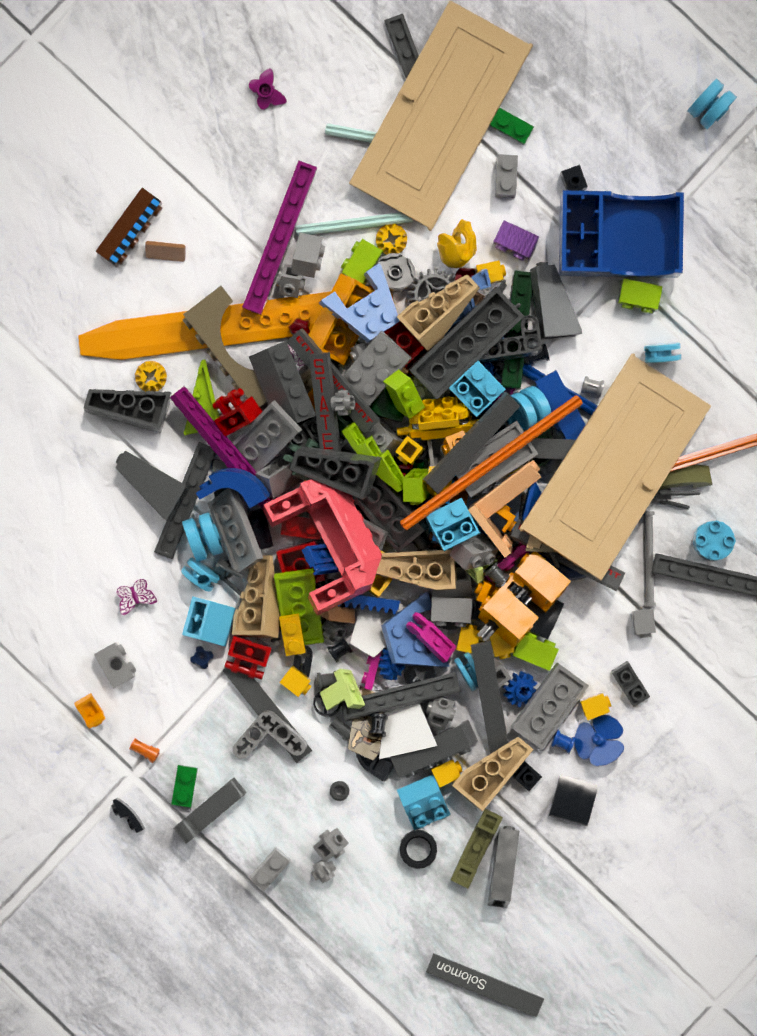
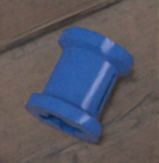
M557 730L551 747L557 746L566 750V753L569 754L576 737H568Z

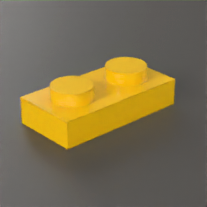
M299 613L279 616L286 656L306 653Z

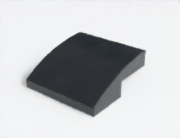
M531 600L526 607L539 618L533 624V628L530 631L548 640L564 603L556 600L545 613Z
M560 775L549 816L588 826L599 785Z

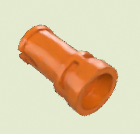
M136 738L129 748L144 756L151 763L155 762L160 752L159 748L152 745L149 746Z

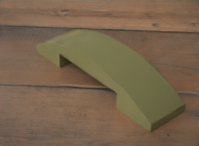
M692 465L670 472L659 490L692 485L693 488L711 486L713 483L709 466Z
M486 808L484 809L450 879L451 881L469 888L478 866L503 819L502 816Z

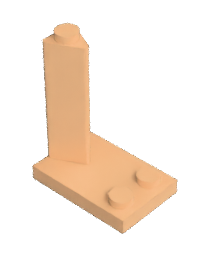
M534 460L527 462L482 498L471 504L468 509L504 557H507L512 552L513 542L507 534L503 536L490 519V516L542 478L538 473L541 469Z

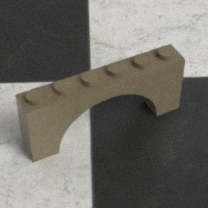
M220 285L183 314L185 316L183 322L189 329L192 327L198 333L195 337L201 345L205 343L210 350L207 353L214 361L216 359L219 360L222 364L219 367L226 377L228 375L232 377L234 382L231 384L236 390L241 388L246 395L244 400L252 396L258 406L261 407L267 401L254 370L238 364L228 354L223 345L220 332L221 320L225 310L233 300Z

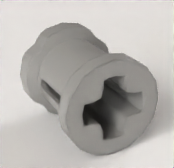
M585 376L581 393L595 394L600 398L605 381H596Z

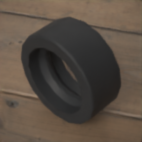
M413 830L407 833L401 840L400 856L409 867L416 869L425 868L435 860L437 844L433 836L428 832ZM414 838H423L430 845V853L422 861L413 860L407 854V845Z

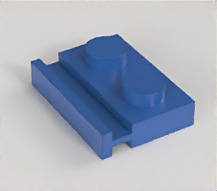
M325 544L306 546L302 549L306 562L310 568L313 567L315 570L314 576L339 572Z

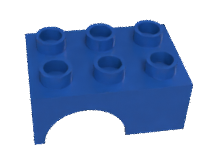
M563 190L560 195L559 275L678 278L683 273L684 192L660 196H629L615 194L611 191Z

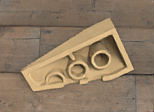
M465 275L446 285L445 289L436 294L432 292L428 294V298L420 302L417 300L411 303L397 318L416 340L429 351L444 337L480 287L468 275Z
M452 550L382 553L376 574L432 590H455L457 565L456 561L450 556Z
M264 555L262 560L250 568L245 592L242 591L240 596L242 601L239 609H236L234 613L232 635L253 638H278L280 620L274 580L273 556Z
M517 737L464 770L452 786L482 812L534 749Z

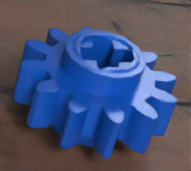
M388 648L387 650L383 649L378 665L382 669L380 675H383V679L397 680V677L402 675L401 672L405 669V665L392 664Z
M520 671L519 675L513 673V679L507 681L508 685L503 686L507 690L503 696L508 699L507 702L512 705L515 704L517 707H521L522 703L526 705L528 699H531L532 694L537 690L534 686L538 683L533 680V676L523 671Z

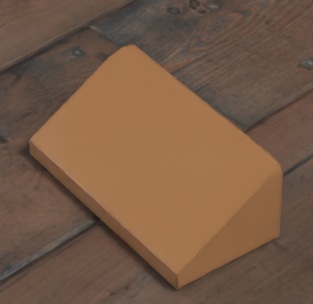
M156 241L145 242L146 258L185 261L186 246L184 244Z
M336 606L320 614V616L329 621L355 623V609Z

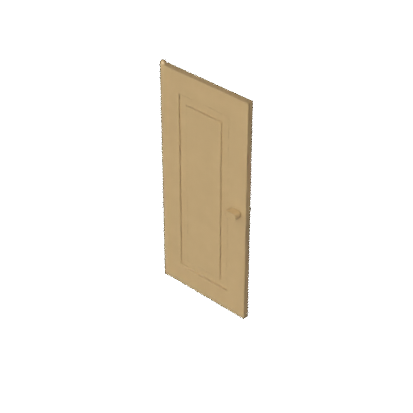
M450 0L349 184L426 226L431 231L519 73L533 44L524 42Z
M632 353L519 530L525 531L601 581L711 408V405L641 361Z

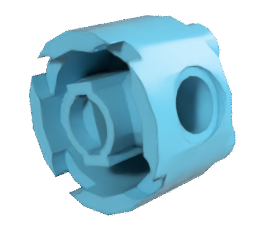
M717 520L703 523L696 529L693 536L694 549L698 555L707 560H720L727 557L733 550L736 542L731 528L724 522Z

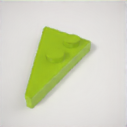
M204 359L200 362L192 396L214 421L219 417V413L212 406L216 400L207 362ZM187 420L184 436L199 433Z

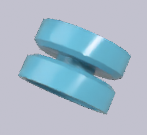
M717 78L687 110L694 118L698 117L705 110L707 113L701 118L700 124L707 130L715 121L718 122L730 109L729 106L737 98L730 90L726 91L719 98L718 95L724 89V84Z
M534 386L526 387L518 393L511 394L510 396L520 407L507 420V423L511 425L517 421L525 432L551 413V408L545 395Z
M209 512L199 515L198 520L201 528H198L193 518L182 521L189 545L197 562L207 559L208 554L205 546H208L213 556L223 553L217 526Z

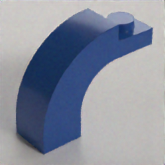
M225 468L213 472L208 476L210 480L199 485L200 490L196 492L200 500L218 489L231 488L242 495L249 508L270 496L265 485L255 475L238 468Z

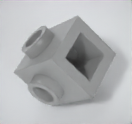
M284 264L282 274L277 276L276 286H279L278 294L298 298L299 291L304 290L306 279H302L301 275L291 274L292 265Z
M444 697L434 699L433 702L429 701L426 713L429 714L427 719L428 725L445 731L448 721H453L456 712L453 709L455 701Z
M336 828L331 832L326 830L319 836L321 840L312 847L321 859L326 862L333 856L336 859L345 852L343 848L349 843L339 829Z

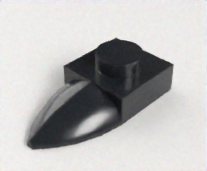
M356 753L359 763L366 771L381 781H386L394 767L391 761L386 758L379 759L380 754L374 760H371Z

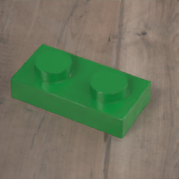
M500 107L490 123L491 127L523 145L534 126Z
M178 765L172 805L192 807L198 768Z

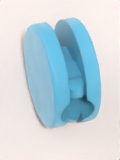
M679 342L645 345V362L660 363L681 360V354H671V350L680 349L681 344Z
M189 558L187 563L191 568L184 566L181 570L182 574L199 588L211 592L214 588L211 582L218 583L220 577L201 561L197 562L195 558Z
M466 652L463 655L468 664L463 665L459 658L454 659V662L470 690L474 691L478 688L474 661L470 653Z

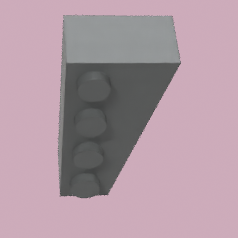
M89 389L83 409L84 412L161 433L172 393L166 391L143 392Z
M302 446L295 451L290 470L363 500L371 492L382 457Z
M469 720L463 721L455 728L452 726L445 729L439 735H433L437 744L435 747L391 756L390 759L399 778L402 776L406 778L412 777L417 774L416 770L421 768L426 771L434 767V763L437 761L445 763L453 759L452 755L459 753V756L470 752V747L478 740Z

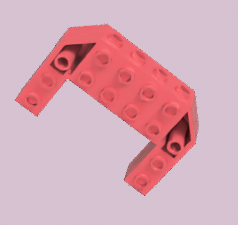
M311 479L300 483L299 488L264 504L263 512L271 527L305 511L309 512L342 576L309 593L308 599L316 615H320L371 590L382 553L373 542V536L369 528H366L362 514L356 509L352 495Z

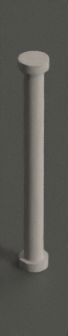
M645 511L643 514L645 515L646 603H644V607H656V602H654V573H651L653 566V515H655V511Z

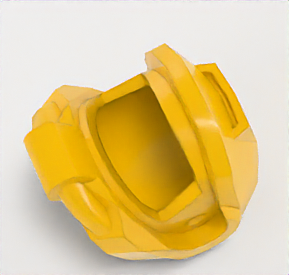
M461 219L452 232V236L446 233L438 235L437 247L441 262L447 267L462 268L476 254V235L472 229L471 222ZM461 233L465 237V244L461 243Z

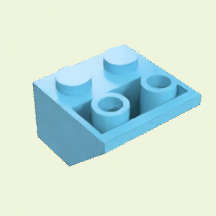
M479 361L472 365L449 387L476 417L506 390Z
M462 498L432 512L426 517V522L443 551L480 534Z
M192 596L182 635L226 647L236 608Z
M434 775L397 789L414 830L451 815Z

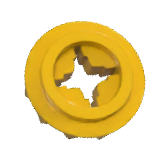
M386 224L377 232V247L387 255L390 253H401L407 245V233L397 224ZM388 231H390L392 236H400L395 240V247L391 242H383L388 239Z
M146 361L138 366L136 370V383L145 392H157L166 383V370L158 362ZM144 371L149 373L155 371L154 377L158 382L150 380L145 384L147 376Z

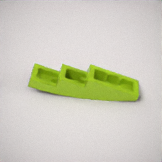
M355 422L342 430V433L357 454L382 457L376 475L397 492L403 489L404 476L389 450L381 452L372 435L365 439Z

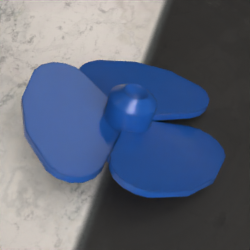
M601 715L593 719V727L590 723H581L575 734V748L579 757L582 759L590 758V762L594 766L608 765L617 760L624 751V745L618 740L611 739H618L623 734L624 730L619 721L610 715Z

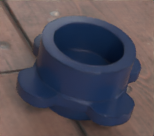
M197 646L194 656H191L190 661L193 664L200 665L201 669H206L208 662L214 657L212 651L204 650L203 646Z

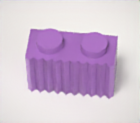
M503 220L493 244H496V249L505 253L507 250L513 252V257L524 261V259L529 260L539 236Z

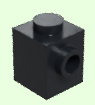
M580 165L561 171L560 176L565 190L584 191L588 188Z

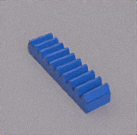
M358 595L344 603L345 607L352 603L354 609L360 604L361 610L368 605L369 611L376 606L377 612L383 607L385 613L392 609L393 614H395L399 610L400 601Z

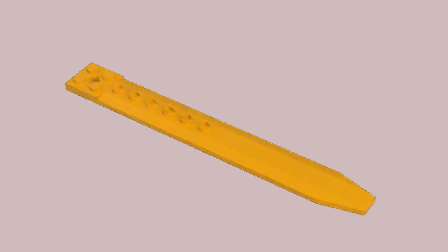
M331 291L300 295L298 298L286 297L267 300L262 315L243 309L244 303L229 305L222 316L220 326L223 345L229 346L292 337L293 335L288 327L296 318H301L304 321L306 319L309 320V329L311 330L323 308L319 302L327 297ZM187 311L116 320L78 335L81 356L117 360L207 349L208 346L205 343L201 345L195 337L198 334L193 327L189 329L183 322L185 318L183 314Z

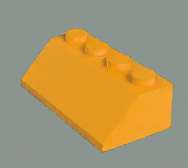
M340 273L330 294L336 292L346 308H349L374 291L356 279ZM322 308L309 336L323 353L330 352L332 360L344 365L350 355V348L355 345L359 336L348 328V324L343 320L333 316V312L328 308Z

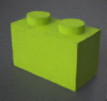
M362 238L360 242H355L351 249L353 252L351 258L344 260L341 269H343L342 274L364 284L366 281L364 273L376 265L383 250Z
M624 278L621 283L618 304H622L621 307L633 310V307L641 308V312L652 314L653 311L658 310L663 286Z
M399 369L383 381L396 409L407 418L411 419L425 408L412 379Z
M413 468L403 477V502L419 505L431 495L427 491V483L423 480L428 475L429 469Z
M528 632L517 644L512 656L550 671L559 650L555 648L556 643L546 639L543 643L536 640L537 635Z

